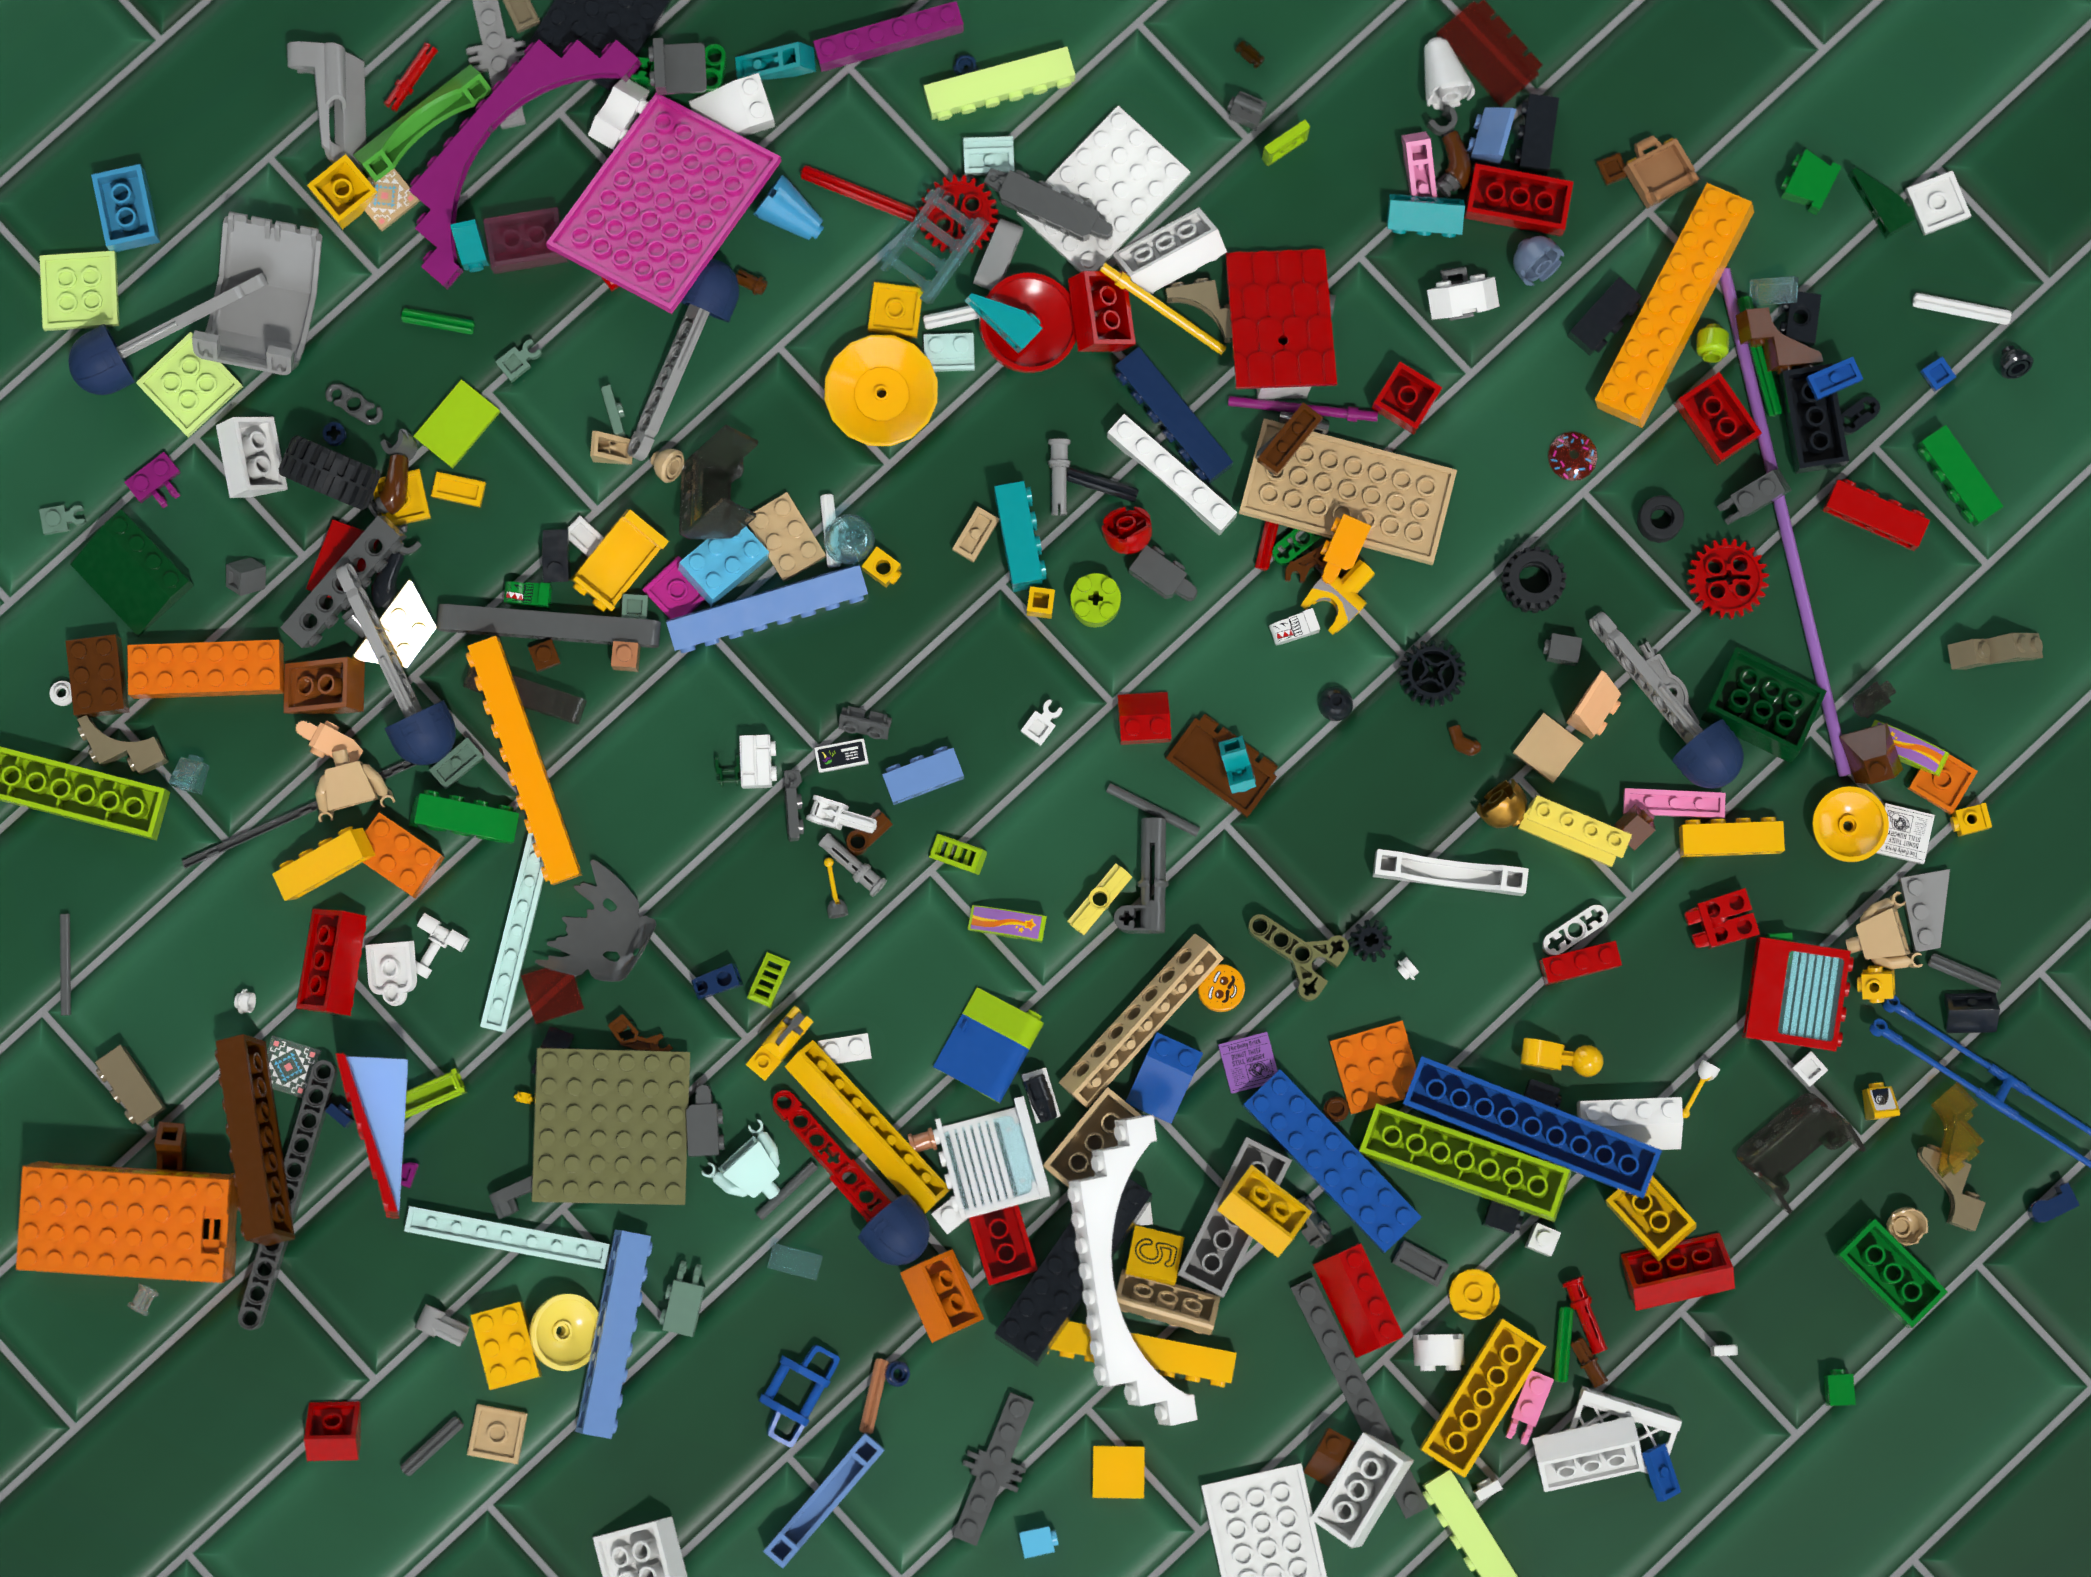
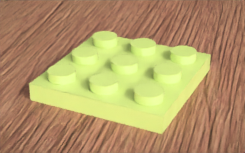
M115 251L40 255L42 323L44 331L97 328L103 324L106 327L120 326Z
M192 332L184 337L136 382L188 438L243 388L242 384L221 363L204 360L195 355L192 344Z

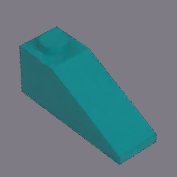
M801 42L735 57L737 80L759 73L761 80L796 77L816 72L814 47Z
M475 219L450 224L464 270L478 272L483 270L484 266H488L489 262L484 238Z
M973 293L965 300L1017 353L1043 329L1040 326L1041 322L1034 314H1028L1024 310Z

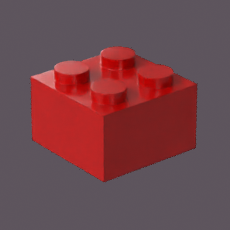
M1399 362L1375 400L1372 410L1414 435L1443 387L1404 363Z

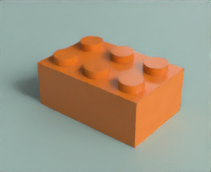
M380 812L365 831L375 856L362 863L416 899L442 863L444 857Z

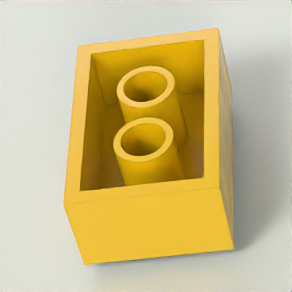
M1653 1176L1643 1199L1619 1189L1606 1199L1607 1206L1658 1262L1696 1229V1222Z
M523 1302L470 1315L489 1390L542 1376L538 1358L531 1346L530 1327Z

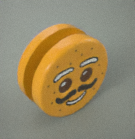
M1218 964L1198 986V996L1201 1002L1208 1009L1215 1012H1227L1234 1009L1241 1002L1245 993V983L1242 975L1232 966Z

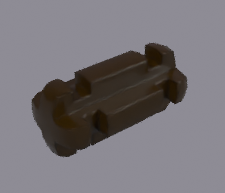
M1241 41L1236 47V52H1240L1241 57L1248 63H1253L1254 68H1258L1264 62V56L1260 57L1256 49L1250 44L1246 45V41Z

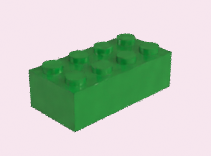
M1869 1219L1834 1255L1906 1328H1913L1948 1293L1876 1219Z

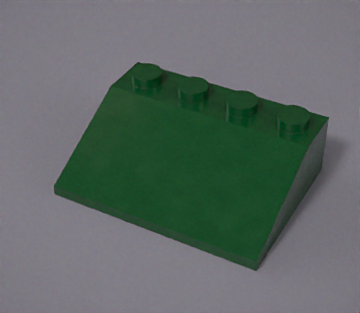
M122 509L98 530L70 564L138 637L194 586Z
M1736 647L1709 699L1701 720L1712 725L1723 719L1731 731L1735 733L1736 737L1792 763L1801 751L1827 691Z

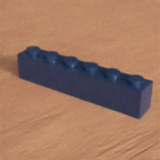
M1139 347L1115 365L1117 373L1114 375L1122 386L1127 384L1132 390L1130 393L1131 397L1138 405L1143 404L1148 410L1146 415L1152 423H1159L1164 429L1162 434L1170 444L1174 442L1179 448L1177 452L1186 463L1188 461L1191 462L1195 467L1193 472L1202 482L1205 480L1208 484H1211L1232 467L1233 461Z

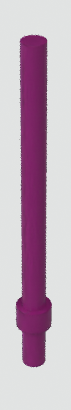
M1229 396L1228 406L1295 413L1301 406L1300 403ZM1306 404L1321 416L1346 418L1347 421L1357 422V420L1377 422L1378 412L1358 410V407L1348 406L1347 409Z

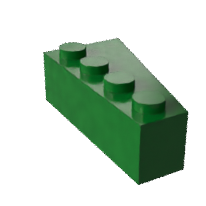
M424 790V794L419 793L414 796L408 826L417 828L418 824L425 825L426 828L432 831L446 832V830H450L455 835L469 837L475 835L478 839L512 844L515 839L519 813L513 812L514 808L510 806L499 805L497 809L488 807L489 803L485 801L474 800L472 804L464 802V797L449 795V799L439 797V792Z

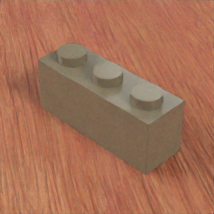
M119 1045L95 1062L98 1066L96 1073L104 1083L106 1081L109 1082L113 1088L110 1090L111 1095L117 1103L122 1102L127 1110L124 1111V1114L132 1124L136 1122L137 1125L143 1126L167 1109L125 1046Z

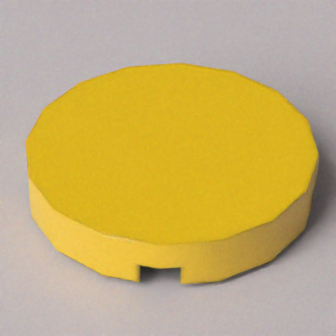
M1470 1269L1458 1274L1451 1282L1449 1288V1301L1453 1310L1461 1317L1470 1320L1483 1319L1489 1316L1497 1308L1500 1299L1499 1286L1495 1279L1488 1272L1479 1269Z

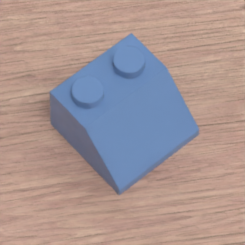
M1485 107L1482 115L1477 114L1474 128L1478 129L1476 138L1471 137L1467 152H1471L1470 161L1499 167L1516 109Z

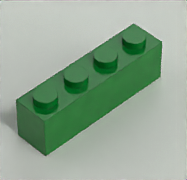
M1947 425L1917 445L1919 456L1924 462H1929L1933 468L1932 473L1939 483L1943 482L1948 489V497L1953 503H1958L1962 509L1961 515L1968 524L1972 523L1975 527L2004 507Z

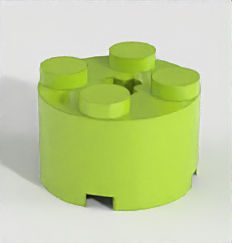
M1092 573L1079 578L1073 586L1070 598L1071 611L1074 616L1088 627H1102L1111 622L1118 614L1121 603V594L1116 582L1110 577L1099 573ZM1094 595H1097L1102 600L1096 606L1093 605V601L1089 600L1093 599Z

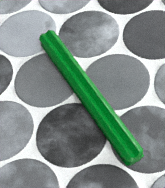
M1750 296L1737 299L1740 313L1746 309H1754ZM1748 344L1767 415L1769 417L1777 416L1782 413L1772 372L1767 371L1763 346L1750 347V344Z

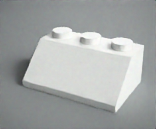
M232 417L216 425L230 498H249L288 489L286 478L279 474L278 469L282 457L274 417Z

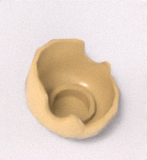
M1902 1207L1895 1210L1886 1224V1230L1902 1246L1919 1243L1921 1237L1928 1232V1220L1925 1215L1911 1207Z

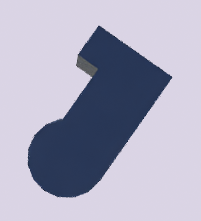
M734 963L691 980L698 1000L744 985L737 965Z
M2068 1182L2055 1187L2056 1195L2046 1200L2034 1201L2029 1205L2028 1215L2032 1221L2038 1223L2047 1222L2080 1206Z

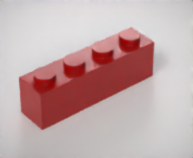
M1838 479L1834 483L1822 510L1912 551L1919 547L1930 522L1929 519L1925 518L1924 513L1915 509H1911V511L1904 509L1898 501L1892 499L1886 501L1879 498V494L1873 490H1861L1856 487V483L1848 479H1842V481Z

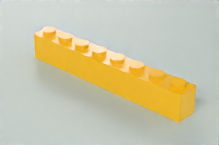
M814 1040L802 1048L788 1062L785 1068L898 1191L902 1195L908 1194L924 1214L951 1190L948 1189L947 1184Z
M1069 1321L1050 1349L1060 1351L1059 1356L1074 1359L1075 1354L1085 1356L1084 1361L1094 1363V1356L1090 1350L1091 1335L1087 1324ZM1130 1333L1145 1359L1154 1369L1160 1370L1161 1376L1174 1378L1175 1373L1185 1375V1380L1200 1383V1378L1210 1380V1385L1225 1387V1383L1232 1382L1237 1354L1235 1352Z

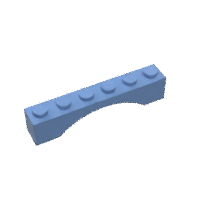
M865 1433L763 1552L783 1569L885 1449Z

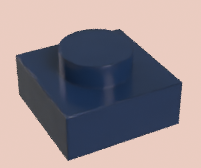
M331 1103L325 1110L345 1128H349L354 1122L349 1117L352 1112L341 1103L338 1106Z

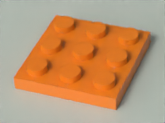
M1403 1020L1329 1042L1349 1106L1350 1115L1373 1109L1376 1103L1387 1105L1405 1099L1417 1067Z

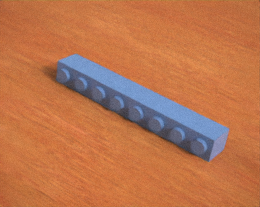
M856 564L666 620L674 650L686 653L695 650V645L704 643L705 646L719 643V638L727 635L729 639L737 638L744 635V630L752 628L753 632L767 629V624L777 621V624L781 625L791 622V617L801 614V617L804 618L816 614L815 610L825 607L826 611L840 607L839 602L849 600L850 604L862 601L864 600L863 595H867L868 592L860 565Z
M621 1230L614 1231L575 1432L612 1439V1433L614 1434L617 1430L618 1420L616 1413L617 1408L621 1407L623 1400L621 1387L622 1383H625L628 1369L625 1367L627 1357L629 1358L632 1353L633 1344L630 1342L632 1332H635L638 1320L635 1316L637 1307L642 1302V1292L640 1290L642 1282L647 1277V1267L645 1265L647 1256L649 1257L652 1251L651 1236Z

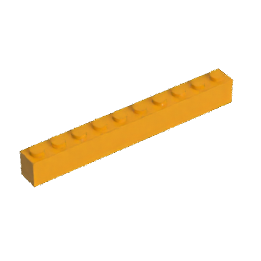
M493 636L468 645L469 653H466V657L470 667H475L478 676L474 677L478 690H483L486 700L482 702L487 715H492L494 724H491L493 734L496 739L500 738L503 747L499 748L504 763H509L511 771L507 773L512 786H517L519 795L516 796L520 810L525 809L528 818L524 820L528 833H533L536 840L532 845L537 858L541 857L544 866L541 867L545 881L550 880L552 885H556L581 876L580 866L500 638Z

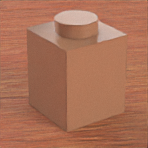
M613 641L611 659L613 670L639 671L641 649L639 643Z

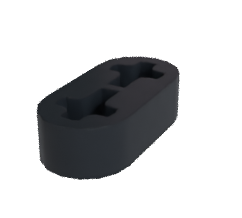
M1871 396L1864 397L1841 414L1843 424L1845 422L1844 418L1847 420L1854 416L1857 418L1852 424L1853 429L1849 426L1846 428L1843 426L1845 435L1854 434L1879 414L1880 404L1876 398ZM1863 403L1873 405L1874 408L1871 410L1873 414L1866 412L1864 415H1861L1859 413L1865 407Z

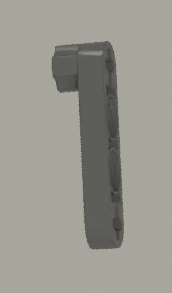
M532 1176L489 1195L498 1219L519 1211L515 1199L532 1192Z

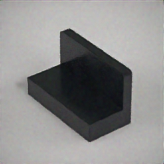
M1996 993L1945 994L1947 1033H1985L1997 1031L2000 1007Z

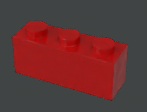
M1616 941L1543 958L1539 961L1545 986L1622 966Z

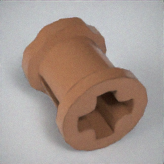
M932 1127L928 1128L926 1132L916 1135L907 1134L909 1143L916 1152L928 1149L937 1150Z

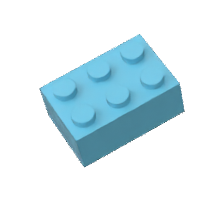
M736 515L679 562L678 570L712 607L768 560L769 551Z

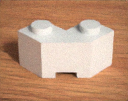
M1485 274L1470 276V281L1460 284H1451V280L1437 282L1435 288L1427 290L1432 319L1457 317L1465 313L1482 312L1499 307L1495 277L1485 278Z

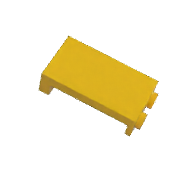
M627 509L570 580L575 583L572 587L583 596L588 593L594 598L592 603L604 612L606 609L613 611L614 606L623 594H625L659 550L663 549L669 541L632 510Z

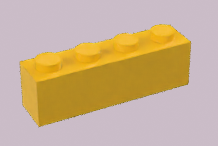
M1763 817L1761 822H1751V818H1737L1736 823H1726V819L1710 820L1711 824H1701V820H1686L1685 824L1679 827L1680 857L1781 854L1785 851L1783 821H1776V817Z
M352 826L344 828L338 832L339 836L335 839L331 837L319 842V848L315 850L311 848L299 854L300 858L296 861L292 859L280 864V870L272 875L284 901L298 899L375 856L364 829H352Z

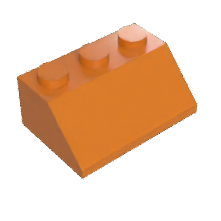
M953 1249L900 1273L931 1343L984 1319Z

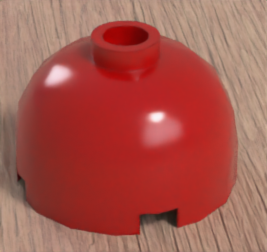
M1126 507L1118 508L1111 511L1103 519V537L1108 546L1117 553H1137L1148 545L1152 537L1150 515L1140 507H1134V510L1128 511Z

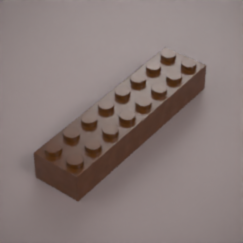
M245 1034L216 1041L215 1058L220 1068L218 1079L223 1089L224 1099L222 1100V1106L227 1116L226 1132L231 1143L229 1154L235 1170L233 1181L238 1191L237 1207L241 1212L242 1218L241 1233L245 1241L266 1246L295 1239L266 1041Z

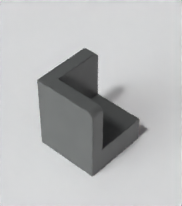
M246 558L226 564V587L242 596L265 589V565L253 558Z

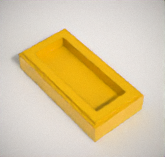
M436 472L431 497L481 508L486 482Z

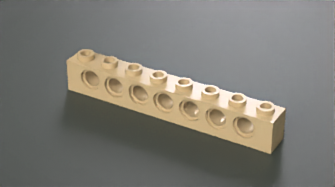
M1194 934L1061 1079L1059 1084L1073 1098L1088 1108L1224 958L1207 941Z

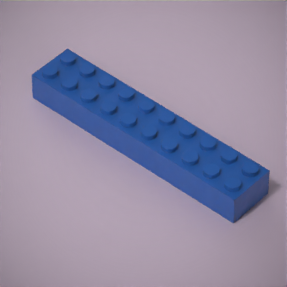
M1421 1056L1403 1102L1405 1106L1547 1162L1570 1169L1575 1173L1642 1199L1645 1196L1662 1152L1658 1148Z

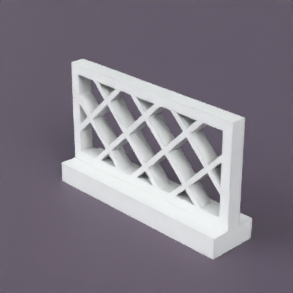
M1582 1386L1579 1394L1580 1398L1569 1429L1586 1427L1599 1420L1601 1423H1604L1603 1418L1611 1414L1617 1415L1619 1418L1633 1416L1634 1423L1643 1424L1647 1431L1638 1436L1639 1441L1649 1436L1653 1445L1656 1446L1657 1444L1652 1434L1660 1430L1670 1433L1668 1442L1665 1443L1670 1456L1677 1431H1679L1682 1423L1680 1417ZM1583 1405L1594 1408L1598 1417L1584 1423L1580 1415ZM1598 1410L1604 1411L1606 1413L1600 1415ZM1578 1420H1580L1582 1425L1576 1427ZM1647 1425L1654 1427V1429L1649 1431ZM1643 1459L1644 1469H1645V1470H1643V1471H1641V1472L1648 1473L1647 1468H1646V1465H1645V1462H1644V1459Z

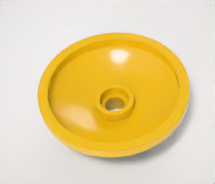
M1848 786L1835 789L1821 799L1814 811L1812 828L1818 845L1826 854L1843 862H1858L1873 856L1883 846L1888 834L1889 820L1885 807L1874 794L1863 788ZM1844 822L1851 824L1852 828L1850 831L1844 829Z

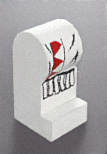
M1313 608L1269 625L1275 645L1288 643L1319 633L1320 631Z

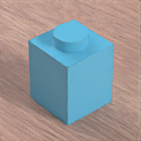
M1049 1526L1019 1532L1024 1558L1055 1552L1054 1546L1059 1545L1056 1531H1050Z

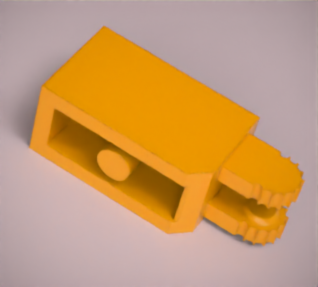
M1343 514L1341 518L1336 517L1331 531L1335 533L1331 541H1325L1320 554L1324 555L1323 561L1327 562L1323 570L1324 573L1321 576L1325 584L1335 582L1341 569L1348 570L1353 568L1371 525L1346 514Z

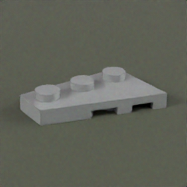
M1950 869L1899 879L1903 902L1906 901L1904 907L1914 953L1941 948Z

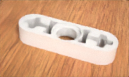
M1592 905L1548 934L1542 942L1544 952L1550 956L1559 955L1602 927L1608 919L1606 909L1601 905ZM1592 910L1595 913L1600 911L1602 913L1600 917L1601 922L1598 923L1596 920L1588 925L1591 930L1588 931L1586 924L1580 920V917L1583 916L1584 921L1592 916ZM1576 923L1581 926L1582 934L1580 937L1574 938L1569 935L1568 927L1570 924ZM1563 930L1564 937L1570 941V944L1567 945L1564 940L1558 945V951L1554 948L1550 950L1548 948L1550 944L1549 939L1557 940L1562 936L1559 931Z

